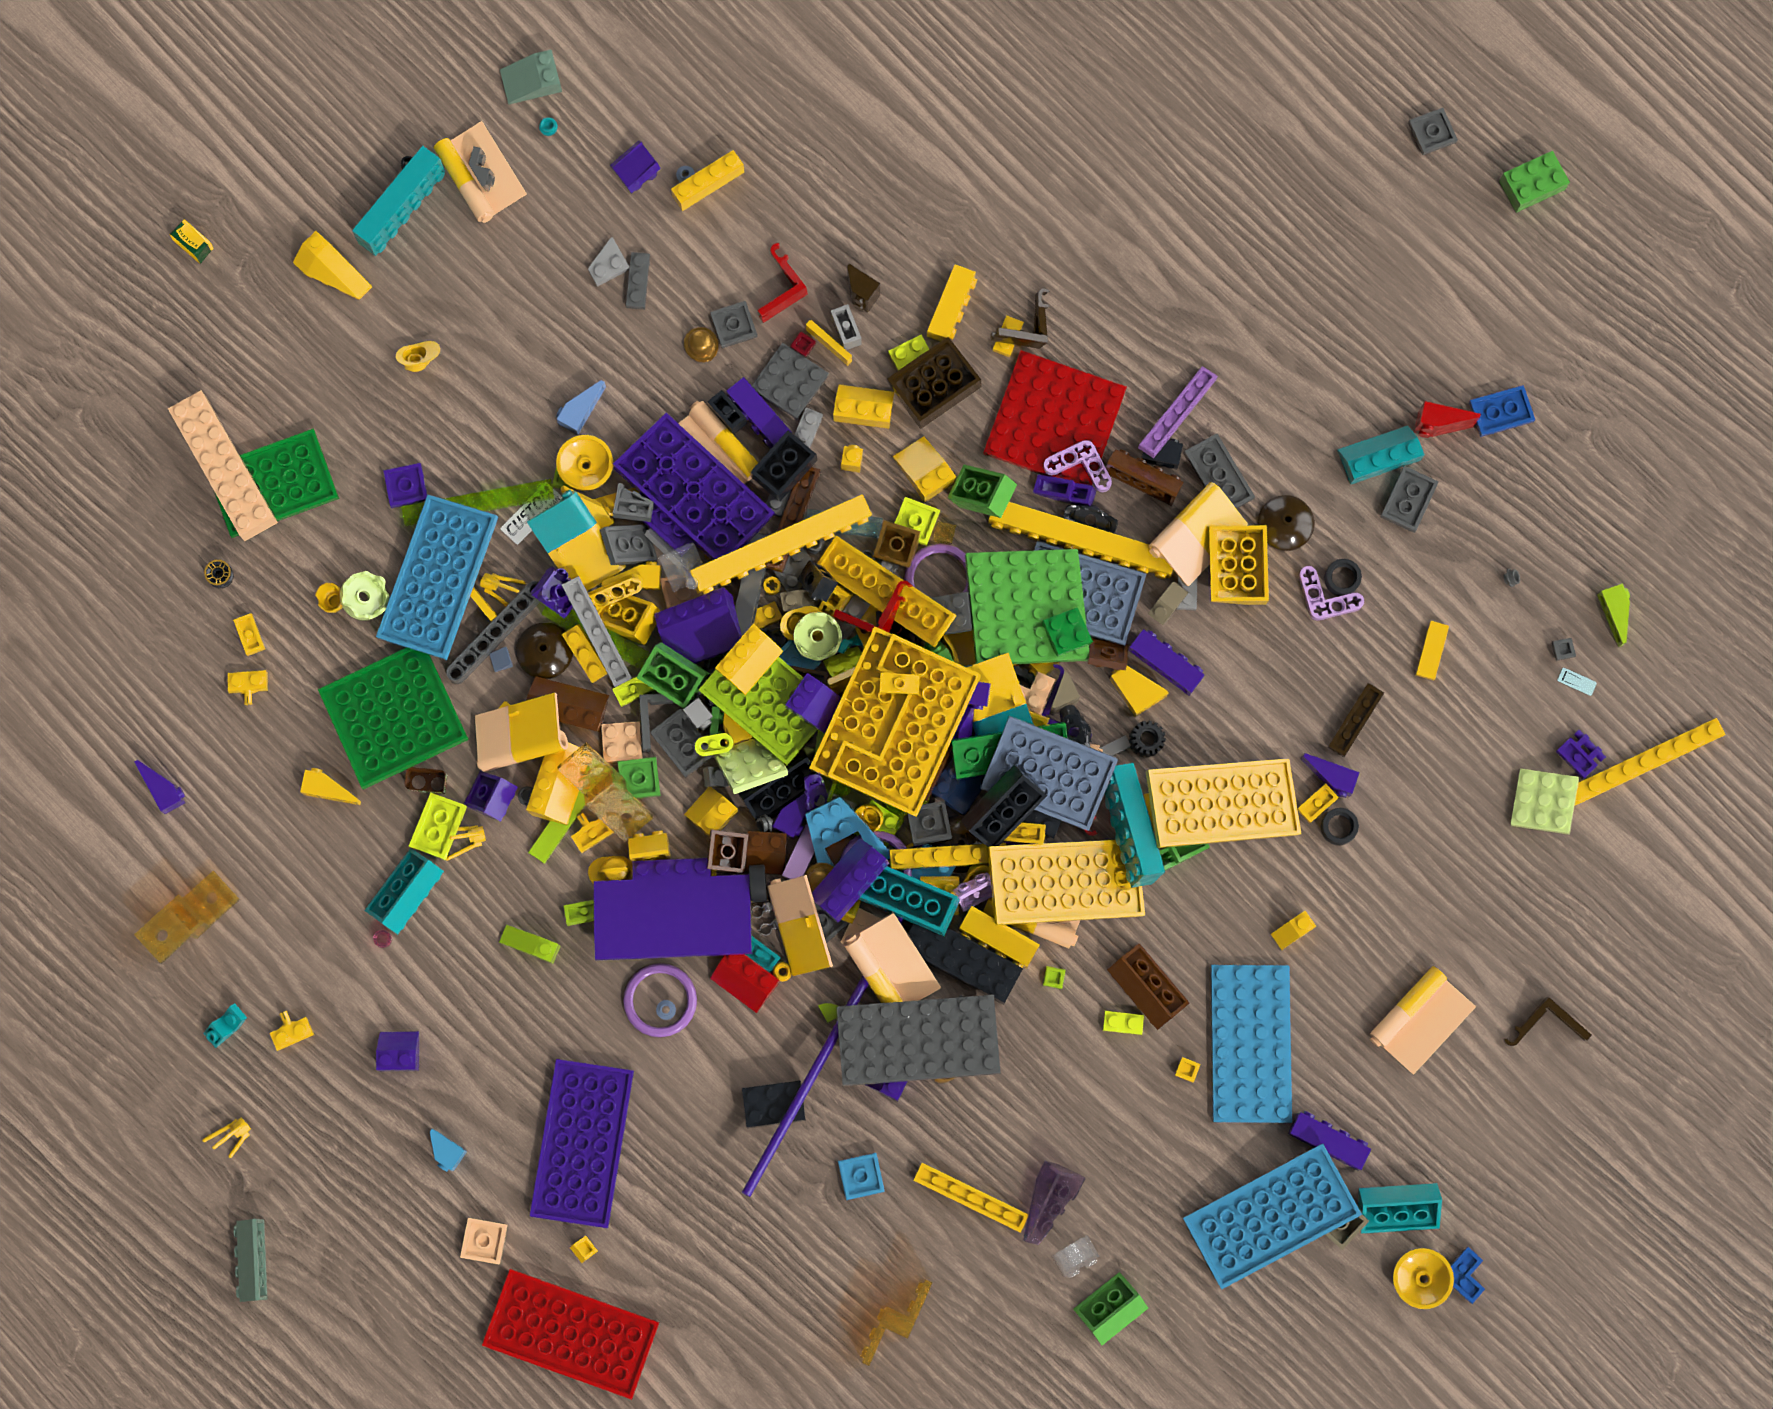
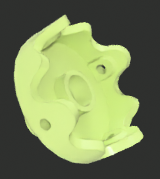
M367 571L353 574L346 579L340 589V602L346 613L358 620H370L382 614L386 610L390 597L385 588V579ZM360 592H364L367 595L368 599L366 602L360 600Z
M812 612L803 616L796 624L794 642L802 656L820 661L833 656L840 647L842 640L841 628L831 615L824 612ZM816 630L823 633V638L820 641L812 638V634Z

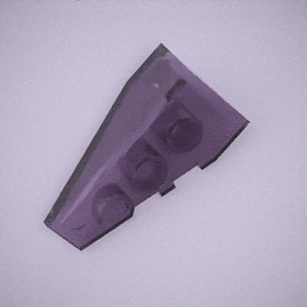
M1044 1161L1035 1182L1023 1238L1025 1242L1036 1245L1041 1243L1052 1229L1053 1221L1059 1214L1062 1216L1066 1211L1064 1207L1070 1199L1073 1201L1077 1197L1086 1179L1084 1176L1059 1164Z

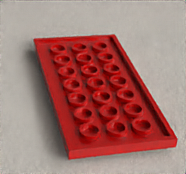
M510 1269L482 1346L632 1400L660 1322Z

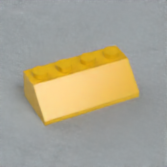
M568 742L566 750L545 755L526 811L532 816L568 825L592 753Z
M973 906L969 909L959 928L962 936L969 940L973 938L979 941L978 944L986 949H993L996 951L995 954L1004 959L1007 957L1013 961L1012 963L1021 968L1027 969L1040 944L1006 925H995L994 918Z

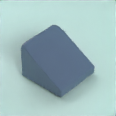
M507 647L490 653L495 672L513 667Z

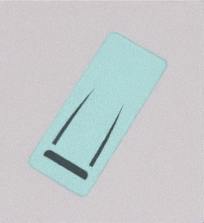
M1566 668L1562 669L1558 678L1559 682L1590 696L1597 684L1595 681Z

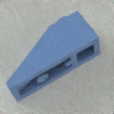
M599 381L567 402L564 408L561 407L556 415L558 424L578 435L606 388L605 382Z

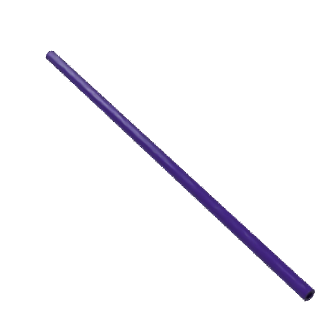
M896 916L902 925L905 919ZM863 975L846 1006L857 1005L869 985ZM838 1020L742 1191L744 1195L751 1197L839 1038Z

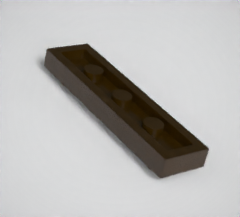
M1367 683L1329 744V749L1342 757L1346 756L1384 695L1383 691Z

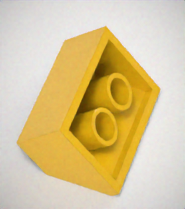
M839 385L833 420L835 422L889 429L895 392Z
M752 624L715 669L746 695L782 654L783 650L763 631Z

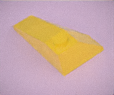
M317 231L302 243L293 261V264L306 276L321 281L327 286H332L358 300L372 288L362 275Z

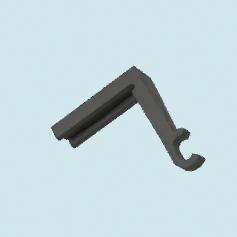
M700 691L698 692V694H697V696L695 697L694 701H695L696 699L700 698V695H701V692H700ZM662 694L639 695L642 753L650 752L651 750L648 703L650 705L675 703Z

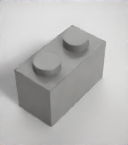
M849 305L831 310V319L842 347L849 350L862 345L861 336Z
M699 698L683 709V713L697 731L700 729L704 731L711 725L713 716Z

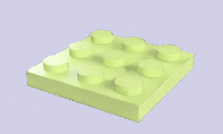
M755 738L733 745L732 749L728 752L714 754V758L733 794L788 775L784 763Z
M1520 768L1511 826L1570 835L1579 777Z

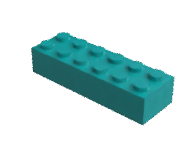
M424 146L418 150L352 230L358 244L375 256L383 252L386 248V243L390 238L393 239L397 235L398 229L402 224L407 223L413 210H417L420 207L423 198L429 196L433 186L444 178L445 169L438 156Z
M1134 763L1117 765L1104 793L1106 798L1105 805L1111 815V826L1115 829V840L1120 847L1121 861L1125 864L1126 879L1130 882L1131 888L1151 885L1165 873L1159 849L1157 848L1156 838Z
M888 866L858 899L886 912H894L896 916L942 936L945 935L960 902L958 896Z

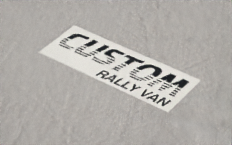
M546 482L500 529L518 545L532 531L527 521L559 503L562 499L561 495Z

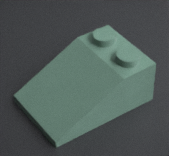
M552 49L534 53L500 69L508 105L562 92Z

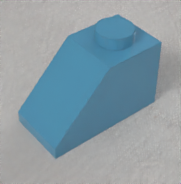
M431 1129L430 1136L434 1158L439 1162L437 1166L446 1172L448 1170L454 1171L467 1151L435 1129Z

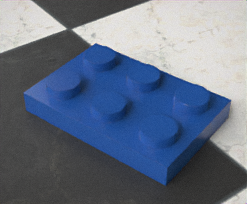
M1524 385L1469 401L1471 411L1481 414L1476 422L1480 437L1535 421Z

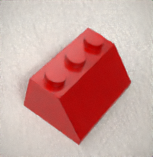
M745 954L725 955L710 978L755 1013H758L780 983L779 979Z

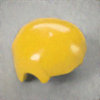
M324 583L319 586L315 593L318 599V606L327 613H336L343 608L340 602L341 588L334 583Z
M864 804L855 810L872 832L877 831L883 824V813L876 805Z

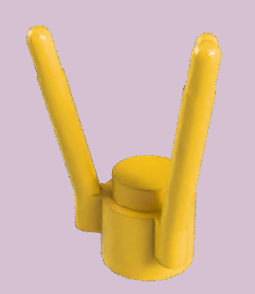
M485 573L481 579L480 587L485 588V593L490 594L505 606L509 603L492 590L496 591L498 586L516 593L519 590L500 583V580L517 584L526 583L519 579L499 576L494 573L492 575Z
M483 826L459 827L458 831H468V833L450 836V840L469 837L470 842L474 843L447 856L446 861L475 847L482 846L481 842L486 841Z
M242 1117L238 1120L235 1119L230 1124L203 1138L202 1142H206L230 1129L231 1131L214 1144L212 1149H216L232 1135H235L237 1138L242 1136L228 1155L229 1158H232L243 1141L250 1136L248 1131L251 1128Z

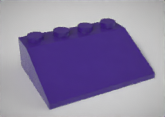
M720 588L655 613L658 632L663 644L694 664L729 652L742 637L733 596L725 588Z

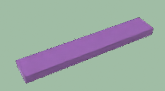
M1202 366L1142 440L1138 448L1154 458L1217 380L1218 376Z

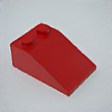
M1425 401L1418 411L1414 433H1417L1420 437L1429 438L1473 428L1481 414Z

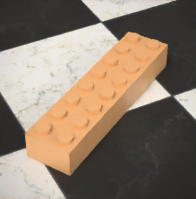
M202 390L168 408L240 537L246 541L277 524L275 516Z

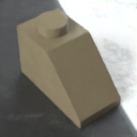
M1173 581L1149 611L1148 615L1161 625H1164L1189 592Z
M806 590L780 593L784 615L791 610L801 607L814 606L819 608L820 599L818 601L812 599Z

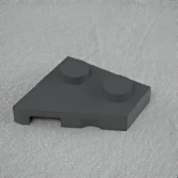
M618 483L613 518L651 522L654 502L642 497L635 491L627 490L622 483Z

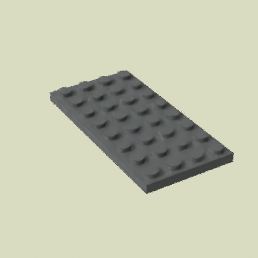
M994 995L837 1007L843 1086L1001 1074Z

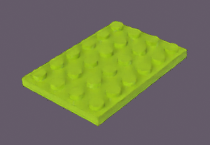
M780 657L776 659L746 695L716 670L699 688V691L786 766L818 730L785 708V704L799 686L803 677Z

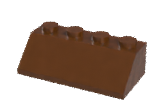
M1115 449L1106 465V470L1110 477L1170 506L1173 505L1184 483L1180 477L1174 474L1168 475L1164 473L1162 468L1152 467L1141 458L1135 459L1122 449Z
M535 676L526 701L556 693L559 722L597 732L601 731V724L604 720L610 695Z
M1140 943L1107 969L1112 978L1117 981L1124 992L1136 1004L1137 1008L1142 1011L1157 1030L1189 1004V1001Z

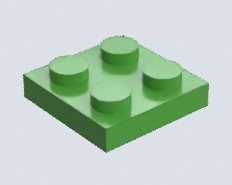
M656 757L618 762L622 801L661 796Z

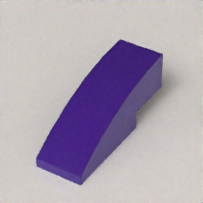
M1037 475L1033 493L1072 505L1091 506L1094 502L1096 489L1090 485L1075 483L1073 480Z

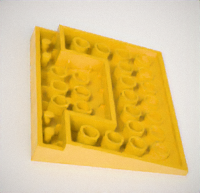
M874 626L809 769L917 817L981 674ZM880 673L920 675L919 695L879 693Z

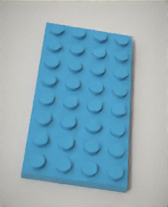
M427 495L376 637L378 639L447 660L498 516Z
M1211 965L1213 1122L1292 1123L1290 966Z
M1322 1143L1189 1214L1183 1219L1222 1290L1362 1214Z

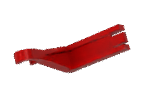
M779 243L771 246V255L793 287L757 310L760 314L759 318L763 323L808 295L805 284L787 263L788 255L785 254L783 257H778L775 253L780 248Z
M902 580L897 584L890 601L877 622L879 626L872 625L837 609L833 616L842 622H846L869 633H872L874 626L889 633L900 602H906L905 598L900 596V593L904 586L910 588L913 585L906 580Z

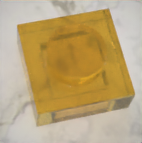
M938 521L933 541L952 545L956 525Z

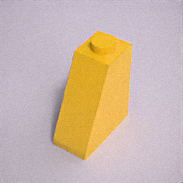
M1129 666L1126 667V671L1113 670L1111 672L1113 675H1111L1110 681L1135 717L1168 695L1166 689Z

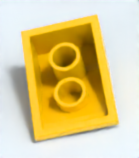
M924 436L893 456V459L924 503L956 481V476L951 468Z
M612 589V591H613L615 594H621V593H622L621 591ZM631 595L598 609L597 612L606 629L631 641L645 645L657 624L655 613L660 612V610L652 602ZM603 596L601 601H605L606 597Z

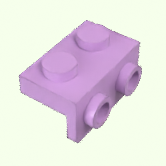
M987 872L978 874L971 881L961 883L953 890L960 900L959 905L963 912L970 909L971 906L974 907L992 897L991 880Z

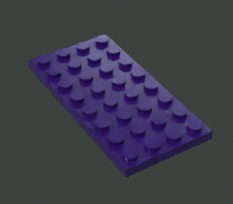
M556 1059L530 1217L609 1228L634 1076L633 1070Z

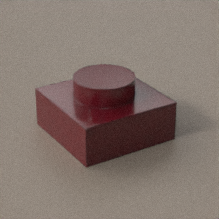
M800 332L790 348L806 358L816 345V341Z

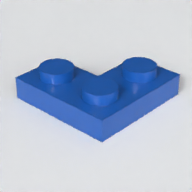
M1466 1247L1450 1266L1454 1275L1453 1288L1470 1304H1473L1485 1288L1470 1275L1483 1260L1469 1247Z

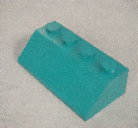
M1408 425L1337 450L1350 485L1421 461L1425 455L1418 437Z
M410 848L364 911L398 935L410 917L417 911L424 898L428 896L435 883L439 881L444 871Z
M1438 1183L1359 1188L1358 1208L1361 1214L1369 1220L1362 1228L1361 1234L1440 1229L1442 1197Z

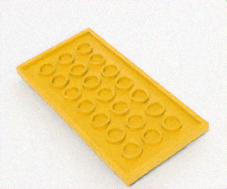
M1289 759L1146 771L1157 848L1297 836L1301 834Z
M1116 840L990 846L987 848L995 925L1145 916L1142 886L1131 888L1130 882L1127 881L1125 864L1121 861V850Z

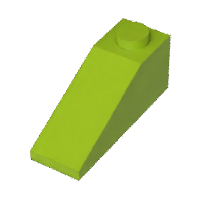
M1622 583L1602 590L1597 594L1618 647L1627 643L1630 606L1629 591L1627 588H1624Z
M506 925L499 941L503 945L554 964L561 947L555 942Z

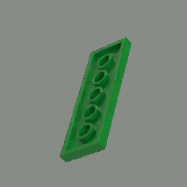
M1065 722L1037 726L1067 738ZM1002 732L952 739L951 747L955 778L985 775Z

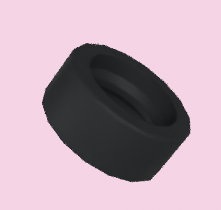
M1345 558L1332 562L1324 576L1327 589L1337 596L1354 593L1362 580L1359 566L1352 560ZM1338 567H1347L1354 574V582L1348 588H1339L1332 581L1333 571Z
M1340 807L1332 809L1324 816L1320 828L1326 841L1340 846L1349 843L1355 838L1358 833L1359 823L1353 812ZM1341 815L1349 820L1351 830L1347 836L1338 838L1330 833L1328 825L1334 816Z
M750 865L751 902L767 901L765 865Z

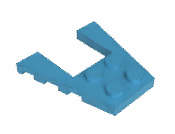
M841 796L806 813L817 863H828L834 866L825 848L857 831L860 833L863 841L875 848L886 859L890 858L889 849L882 840L872 832L870 827L861 820Z

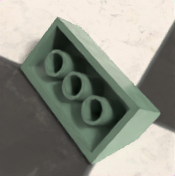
M264 1219L236 1221L234 1237H237V1245L234 1248L235 1257L238 1258V1266L235 1267L236 1278H239L236 1296L240 1299V1302L268 1300Z

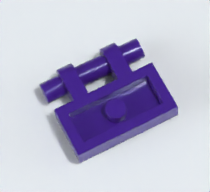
M1577 730L1573 735L1578 741L1575 742L1570 737L1556 752L1584 779L1598 766L1593 759L1596 757L1602 762L1606 756L1601 752L1602 749L1599 746L1596 747L1589 740L1590 737L1587 734ZM1582 745L1591 752L1589 755L1581 748Z

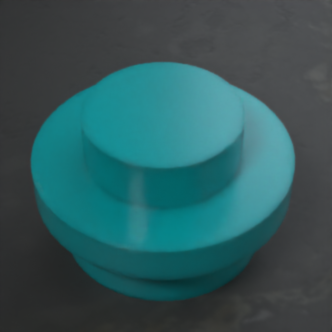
M547 117L541 120L539 129L543 135L551 136L557 132L558 125L553 118Z

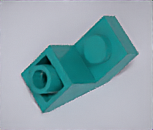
M234 1003L229 1006L222 1017L212 1022L203 1034L217 1048L242 1026L247 1017Z

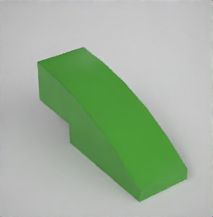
M1209 844L1167 847L1160 850L1165 871L1207 850L1210 846Z

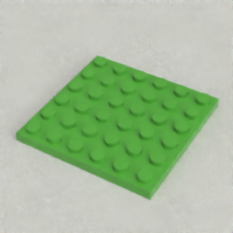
M1078 549L965 554L976 664L1007 652L1012 664L1088 661L1089 645L1057 657L1042 624V621L1078 607L1086 625Z

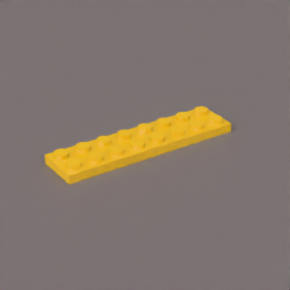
M837 535L817 563L824 566L838 583L881 612L885 610L897 584L903 580ZM904 586L900 596L904 597L906 602H900L894 620L933 647H936L956 615L915 587L909 588Z

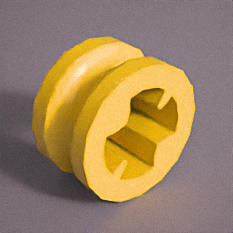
M768 577L763 584L764 591L769 595H776L781 588L780 581L776 577ZM770 582H774L777 588L774 587V590H770L767 584L770 585Z

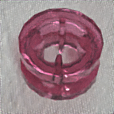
M379 930L374 934L373 941L378 947L387 948L392 943V936L386 930ZM379 935H387L388 938H385L387 940L385 944L378 942L380 940L378 938Z

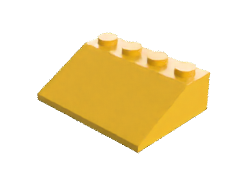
M1267 525L1209 526L1211 602L1266 605L1269 601Z

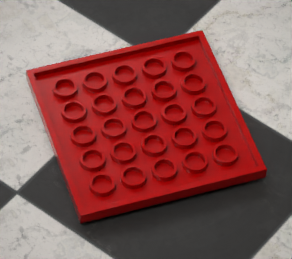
M1021 350L983 454L1044 476L1073 480L1075 483L1092 486L1093 483L1082 462L1056 475H1048L1044 471V462L1048 457L1085 440L1093 443L1102 459L1127 386ZM1083 446V450L1077 453L1078 459L1080 458V453L1086 452L1089 454L1090 447L1086 448ZM1067 453L1064 455V460L1068 463L1073 462L1074 456L1071 453ZM1058 457L1059 461L1055 464L1049 462L1048 469L1052 468L1055 470V466L1061 463L1060 457ZM1097 462L1089 464V468L1092 471L1098 470L1099 464Z

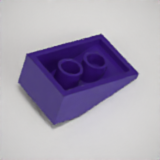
M807 673L785 704V708L825 734L842 697Z

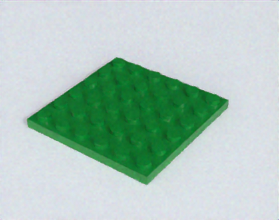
M405 648L318 689L363 790L469 740L429 654Z

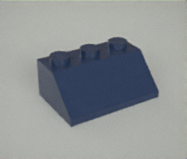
M952 757L931 794L937 800L945 801V804L955 811L966 815L982 791L980 787L985 775L956 779Z

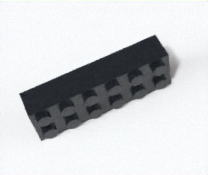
M913 924L908 934L927 964L984 995H994V1000L1003 1005L1023 968L949 928L945 935L942 936L917 924Z

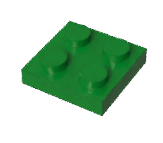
M1078 607L1042 621L1057 657L1093 643Z

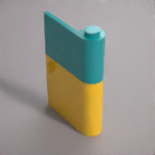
M567 490L561 495L562 499L559 503L531 518L527 523L557 568L567 571L568 578L571 580L579 576L586 591L601 584L602 581L621 572L626 565L610 564L600 532L601 527L576 490Z
M1008 652L974 665L964 666L981 674L978 682L991 683L988 707L983 706V710L974 709L973 730L976 736L1003 732L1009 716L1034 725Z

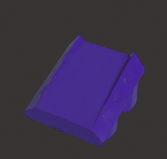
M639 140L610 165L631 194L639 190L647 180L656 178L657 171L661 169L657 161H655Z
M551 566L531 591V595L563 618L573 608L562 587V584L571 580L568 578V572L562 568L556 569Z

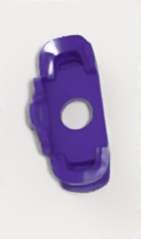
M819 773L807 775L804 778V806L806 810L811 811L819 807L814 803L816 796L822 795L825 798V803L830 800L821 775Z

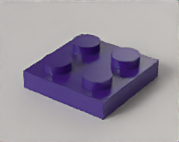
M421 463L383 470L391 508L426 501L427 490Z

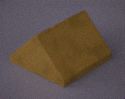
M884 520L873 557L910 568L918 549L921 531Z

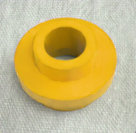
M779 962L773 968V976L779 979L780 982L787 981L792 976L790 966L786 962ZM782 968L786 970V974L783 976L779 974V970Z

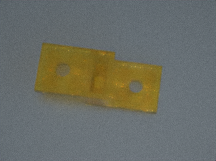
M587 742L557 766L558 770L584 794L585 805L624 842L653 819V814L627 791L625 779ZM588 765L590 770L583 772L580 770V767ZM629 813L631 817L629 819H622L621 815Z
M212 871L186 896L183 897L178 894L134 935L157 961L162 964L191 937L198 939L232 908L240 898L215 871ZM211 893L217 895V900L214 903L207 901V897ZM165 930L168 934L166 940L159 941L158 933Z
M924 1279L923 1283L919 1281L915 1293L918 1295L915 1301H910L906 1310L910 1312L908 1316L886 1306L885 1310L881 1308L876 1319L880 1322L877 1328H872L868 1337L871 1339L869 1347L865 1345L860 1355L863 1358V1364L870 1366L885 1329L908 1339L932 1282Z

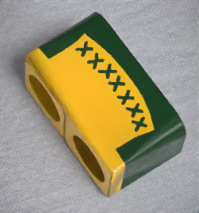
M185 219L169 234L172 240L199 264L214 249L211 242Z

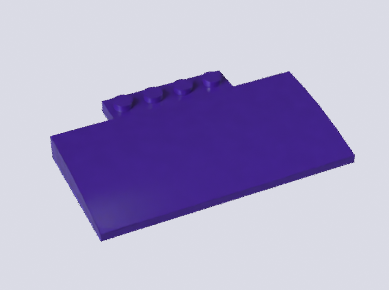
M667 413L613 463L614 470L633 486L642 497L654 502L651 522H643L680 557L694 544L712 561L746 546L775 514L771 508Z
M707 858L633 861V880L594 881L595 961L752 954L749 875L711 876V869H706Z

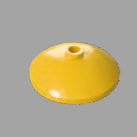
M579 435L569 439L562 445L557 455L556 467L560 478L566 485L576 490L589 491L600 487L608 480L613 470V456L609 447L601 439L591 435ZM589 464V468L584 469L583 465Z
M1419 1248L1407 1252L1399 1259L1394 1269L1393 1282L1396 1292L1405 1303L1418 1309H1431L1441 1305L1450 1296L1454 1285V1275L1449 1262L1440 1253L1431 1249ZM1422 1275L1427 1276L1428 1281L1426 1283L1420 1281Z

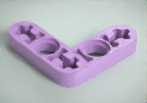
M1085 440L1048 457L1044 462L1043 468L1048 475H1056L1082 462L1097 491L1107 492L1111 487V477L1095 446L1090 441ZM1083 446L1086 448L1090 447L1089 454L1086 452L1080 453V458L1078 459L1077 453L1083 450ZM1071 453L1074 456V461L1066 462L1064 455ZM1058 457H1060L1061 463L1055 466V470L1052 468L1048 469L1049 462L1055 464L1059 461ZM1097 462L1100 468L1097 471H1092L1089 468V464ZM1101 472H1103V474H1101V478L1103 481L1107 480L1106 487H1104L1103 485L1099 486L1098 484L1100 483V478L1098 476L1094 478V476L1099 475Z
M1306 566L1299 573V580L1308 611L1314 620H1324L1360 610L1364 604V598L1359 593H1351L1325 600L1317 571L1311 566ZM1306 571H1308L1309 574L1312 573V576L1310 578L1311 585L1307 587L1306 585H1308L1309 580L1307 577L1303 576L1306 573ZM1311 588L1316 589L1318 597L1311 598L1308 595V590ZM1353 598L1360 601L1357 606L1349 604L1347 606L1348 609H1346V603L1351 602ZM1339 602L1342 605L1341 611H1334L1331 606L1332 603ZM1325 604H1328V610L1323 611L1321 616L1318 613H1314L1316 607L1321 610L1326 608Z

